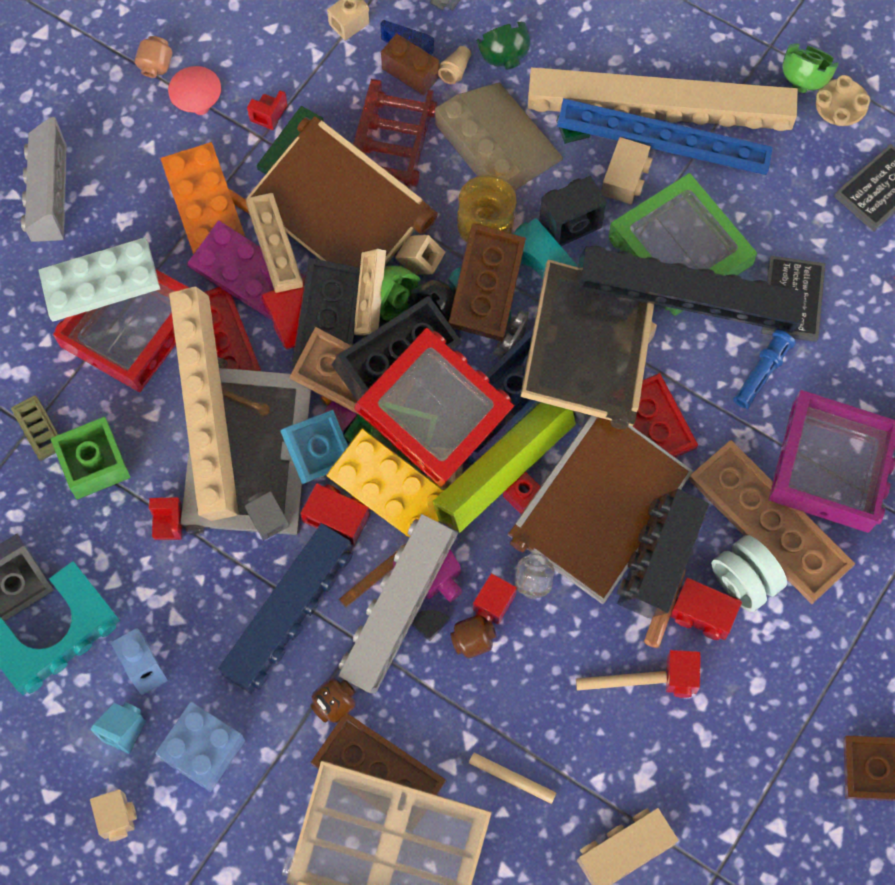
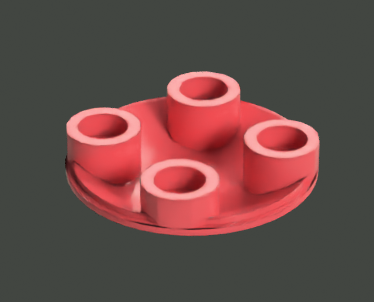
M192 66L184 68L177 72L169 83L168 93L170 101L183 111L204 115L220 97V80L213 71L205 67Z

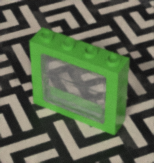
M688 173L611 222L609 230L611 244L616 249L619 248L621 251L629 252L633 256L640 258L654 257L659 259L660 262L669 264L682 263L688 268L697 270L710 269L716 274L739 275L753 266L757 256L755 249L691 173ZM662 306L665 310H670L674 316L684 311Z

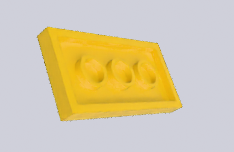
M361 428L326 474L327 477L409 538L408 531L412 522L415 519L419 520L421 515L436 522L439 521L433 500L444 489L363 428Z

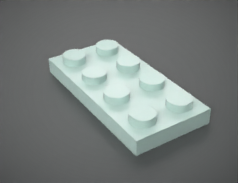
M146 237L39 269L47 310L52 322L160 289Z

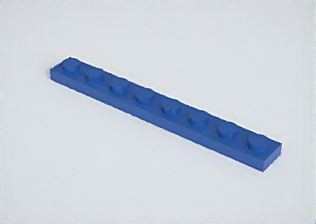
M564 98L557 127L617 141L621 137L651 146V149L766 175L769 171L773 148L763 144Z

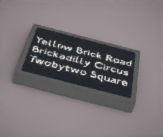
M892 144L842 186L834 196L873 232L895 214V147Z
M770 256L767 273L768 285L778 287L791 286L797 291L805 292L802 323L792 333H786L794 339L817 342L819 338L826 263ZM762 327L761 334L772 335L775 329Z

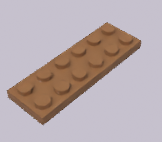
M732 440L726 443L689 476L688 480L743 535L754 537L772 553L782 567L786 579L811 604L818 600L855 565L803 511L768 500L773 481Z

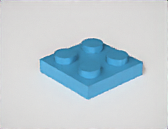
M333 410L280 430L302 484L326 475L348 447Z

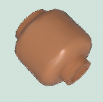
M149 36L148 39L140 42L135 57V64L141 69V74L146 77L156 78L157 75H163L168 71L173 52L166 40L157 36Z

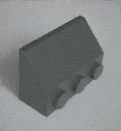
M18 533L0 543V617L6 621L54 591Z

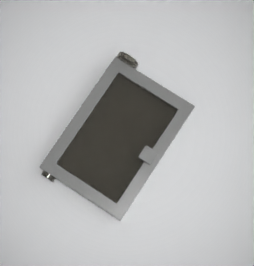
M218 358L239 515L214 521L198 515L189 447L181 526L187 527L186 532L191 534H204V528L258 532L246 511L245 505L249 503L248 499L259 492L266 494L271 491L289 525L288 528L277 534L298 535L302 482L280 430L308 420L311 389L289 378L291 374L227 369L228 361Z

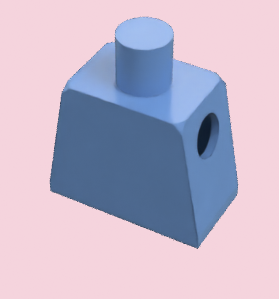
M138 628L111 642L128 677L141 696L168 681L144 635ZM152 671L149 676L140 678L143 674Z

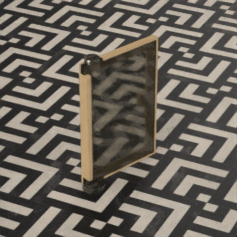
M548 260L545 266L520 397L611 420V425L616 429H626L628 425L633 426L639 408L654 304L575 288L578 267Z

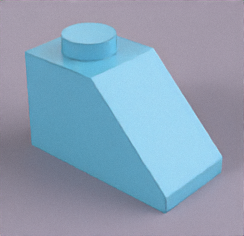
M126 702L123 707L113 703L93 724L91 731L102 742L130 754L146 720L140 715L141 710Z

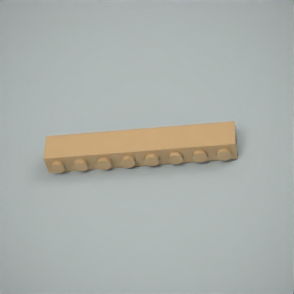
M192 287L169 293L198 515L214 521L237 516L239 511L209 296L199 288Z

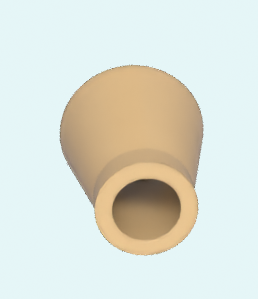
M459 46L455 52L440 63L439 77L448 84L459 82L472 55L471 51L465 46Z

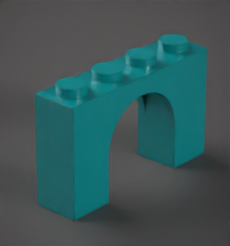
M537 218L529 223H522L513 233L514 235L526 238L520 264L534 269L542 279L548 260L577 267V264ZM461 267L455 269L448 278V284L454 289L457 287ZM558 279L556 291L568 282ZM511 310L509 313L507 325L511 320Z
M74 561L49 578L66 600L71 610L70 628L60 642L45 649L27 647L21 643L8 624L0 617V669L15 689L23 696L26 693L31 694L37 691L43 685V680L51 674L56 675L67 667L69 660L76 655L81 656L92 647L91 643L101 636L106 637L116 629V624L120 622Z

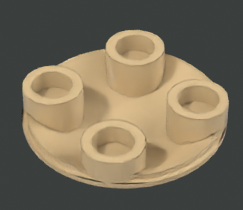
M842 75L838 79L829 81L826 86L819 89L815 104L819 115L825 121L837 126H849L864 118L869 108L870 97L860 84L853 81L851 77Z

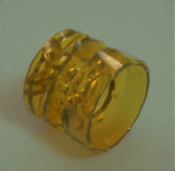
M481 175L470 179L462 186L458 198L457 228L464 241L467 242L472 223L512 234L517 201L516 193L508 182L500 177Z

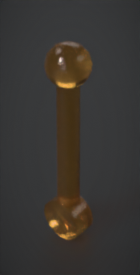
M221 385L222 395L257 409L263 416L269 414L270 408L267 404L259 405L226 391Z

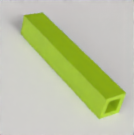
M543 402L539 403L433 500L439 521L459 533L465 529L576 425L573 410Z

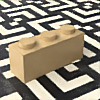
M646 808L633 817L635 823L624 828L621 824L606 834L609 839L598 845L595 840L580 850L582 856L578 858L577 862L591 885H612L679 841L659 808L652 812Z

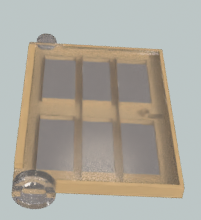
M321 761L294 857L286 858L282 875L288 876L286 883L290 885H472L492 811L330 762Z

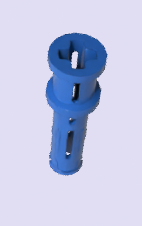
M781 330L773 332V339L767 348H763L760 351L758 364L733 398V401L738 406L749 409L774 369L782 366L784 356L789 349L794 348L796 345V341L788 333Z

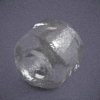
M532 553L518 561L516 567L515 587H517L521 594L531 599L546 596L553 586L554 565L542 554Z

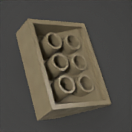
M500 82L457 94L435 108V125L497 201L563 160L561 154Z

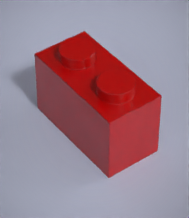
M316 483L300 513L302 521L314 528H318L322 523L351 541V545L355 546L370 517L369 507L354 496L348 498L341 495L340 490L328 484L322 486Z
M686 578L670 617L674 618L675 622L685 628H692L693 626L702 630L703 635L710 639L726 640L742 601L690 578Z

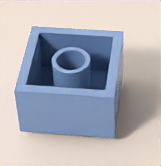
M190 702L155 754L163 762L211 792L244 744L245 739L241 733Z

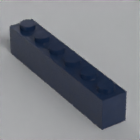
M320 524L218 669L222 676L250 694L253 693L255 688L259 690L268 678L267 671L271 665H277L286 651L284 649L285 645L290 639L294 640L302 630L303 625H301V622L306 615L311 616L315 612L320 602L318 598L323 591L328 592L336 581L334 575L339 568H345L353 556L351 541L324 524Z

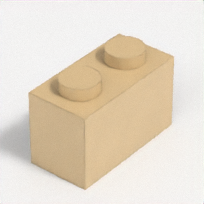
M619 137L603 181L601 194L632 205L635 195H641L645 183L644 180H641L643 173H649L653 158L649 157L651 146Z

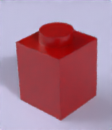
M491 573L473 602L475 615L482 616L485 622L491 621L499 625L516 596L517 587Z
M669 651L666 668V692L674 693V696L679 698L692 697V694L698 692L700 688V652Z

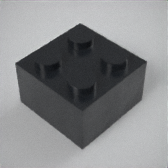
M591 176L584 179L578 178L562 189L550 190L541 198L539 222L558 244L563 246L602 228L606 200Z

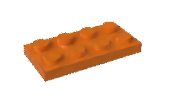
M212 142L160 158L193 255L218 220L245 237Z

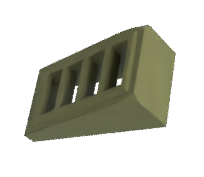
M34 395L13 406L11 410L39 461L55 454L52 442L42 448L38 446L58 435L38 397ZM40 418H43V421L28 428L27 425L31 424L32 422ZM46 428L49 429V431L39 435L38 437H33V435L41 432L42 430Z

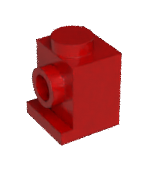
M525 472L503 492V497L522 514L541 486ZM524 486L529 491L522 493L519 491V488Z

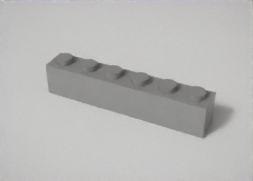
M421 515L419 520L415 519L412 522L408 531L410 538L406 546L402 545L398 549L394 561L397 563L392 573L388 572L383 578L380 586L383 590L378 600L373 599L366 613L369 617L365 625H361L355 632L353 637L354 647L350 653L347 652L343 656L339 664V669H341L339 677L369 693L376 694L458 535L454 530L424 515Z

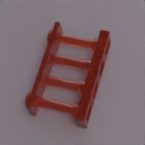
M371 79L353 143L365 155L374 151L410 158L407 171L384 166L380 167L398 181H404V185L411 191L413 186H418L420 171L417 168L430 118H435V108L438 106V102L434 101V91L428 90L425 102L386 95V92L382 91V81ZM389 106L422 113L420 123L416 125L380 118L378 114L379 107ZM380 128L416 135L413 148L375 141L371 137L372 132Z

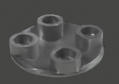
M520 310L516 317L513 316L506 326V332L508 333L502 342L499 341L492 352L493 355L497 356L498 360L524 336L529 312Z

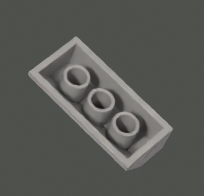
M55 117L48 118L30 131L28 134V144H24V155L28 161L27 167L23 168V178L27 187L26 191L22 192V202L24 208H26V214L21 217V226L23 232H27L31 242L64 240L67 145Z

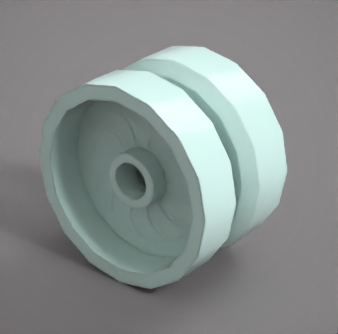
M744 535L733 544L732 552H722L711 563L713 572L729 596L742 601L740 607L748 612H755L767 601L766 595L775 596L787 585L785 573L776 558L760 541L750 535Z

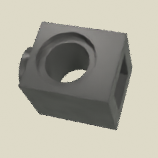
M271 491L266 494L259 492L248 499L249 503L245 505L246 511L263 541L289 527L288 521Z

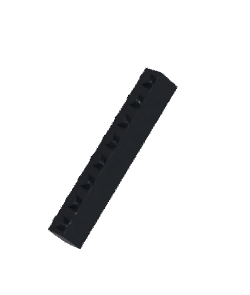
M601 246L585 247L579 257L575 288L789 333H792L802 323L805 292L797 291L791 286L778 287L768 285L763 280L749 281L734 274L721 275L716 274L710 269L697 270L688 268L682 263L669 264L660 262L659 259L654 257L640 258L625 251H607Z

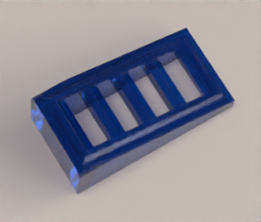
M386 20L380 23L381 39L386 43H389L397 33L430 55L433 54L434 38L432 36Z

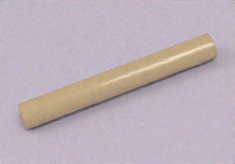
M666 671L576 678V689L589 690L667 683Z
M475 752L469 761V764L550 804L553 803L557 794Z

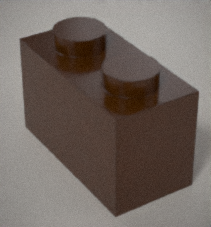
M396 33L381 50L382 69L423 96L439 79V60Z

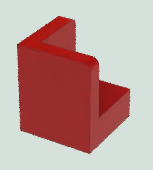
M280 90L276 98L263 94L259 101L251 99L247 106L249 120L274 130L287 107L285 92Z
M179 497L149 498V510L153 516L152 538L154 540H182L181 516L183 506Z

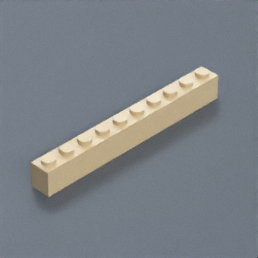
M531 67L527 109H533L538 112H560L564 98L646 118L667 120L673 123L683 121L694 122L698 125L708 123L720 124L724 127L745 126L750 129L770 128L777 131L793 129L797 117L798 88Z

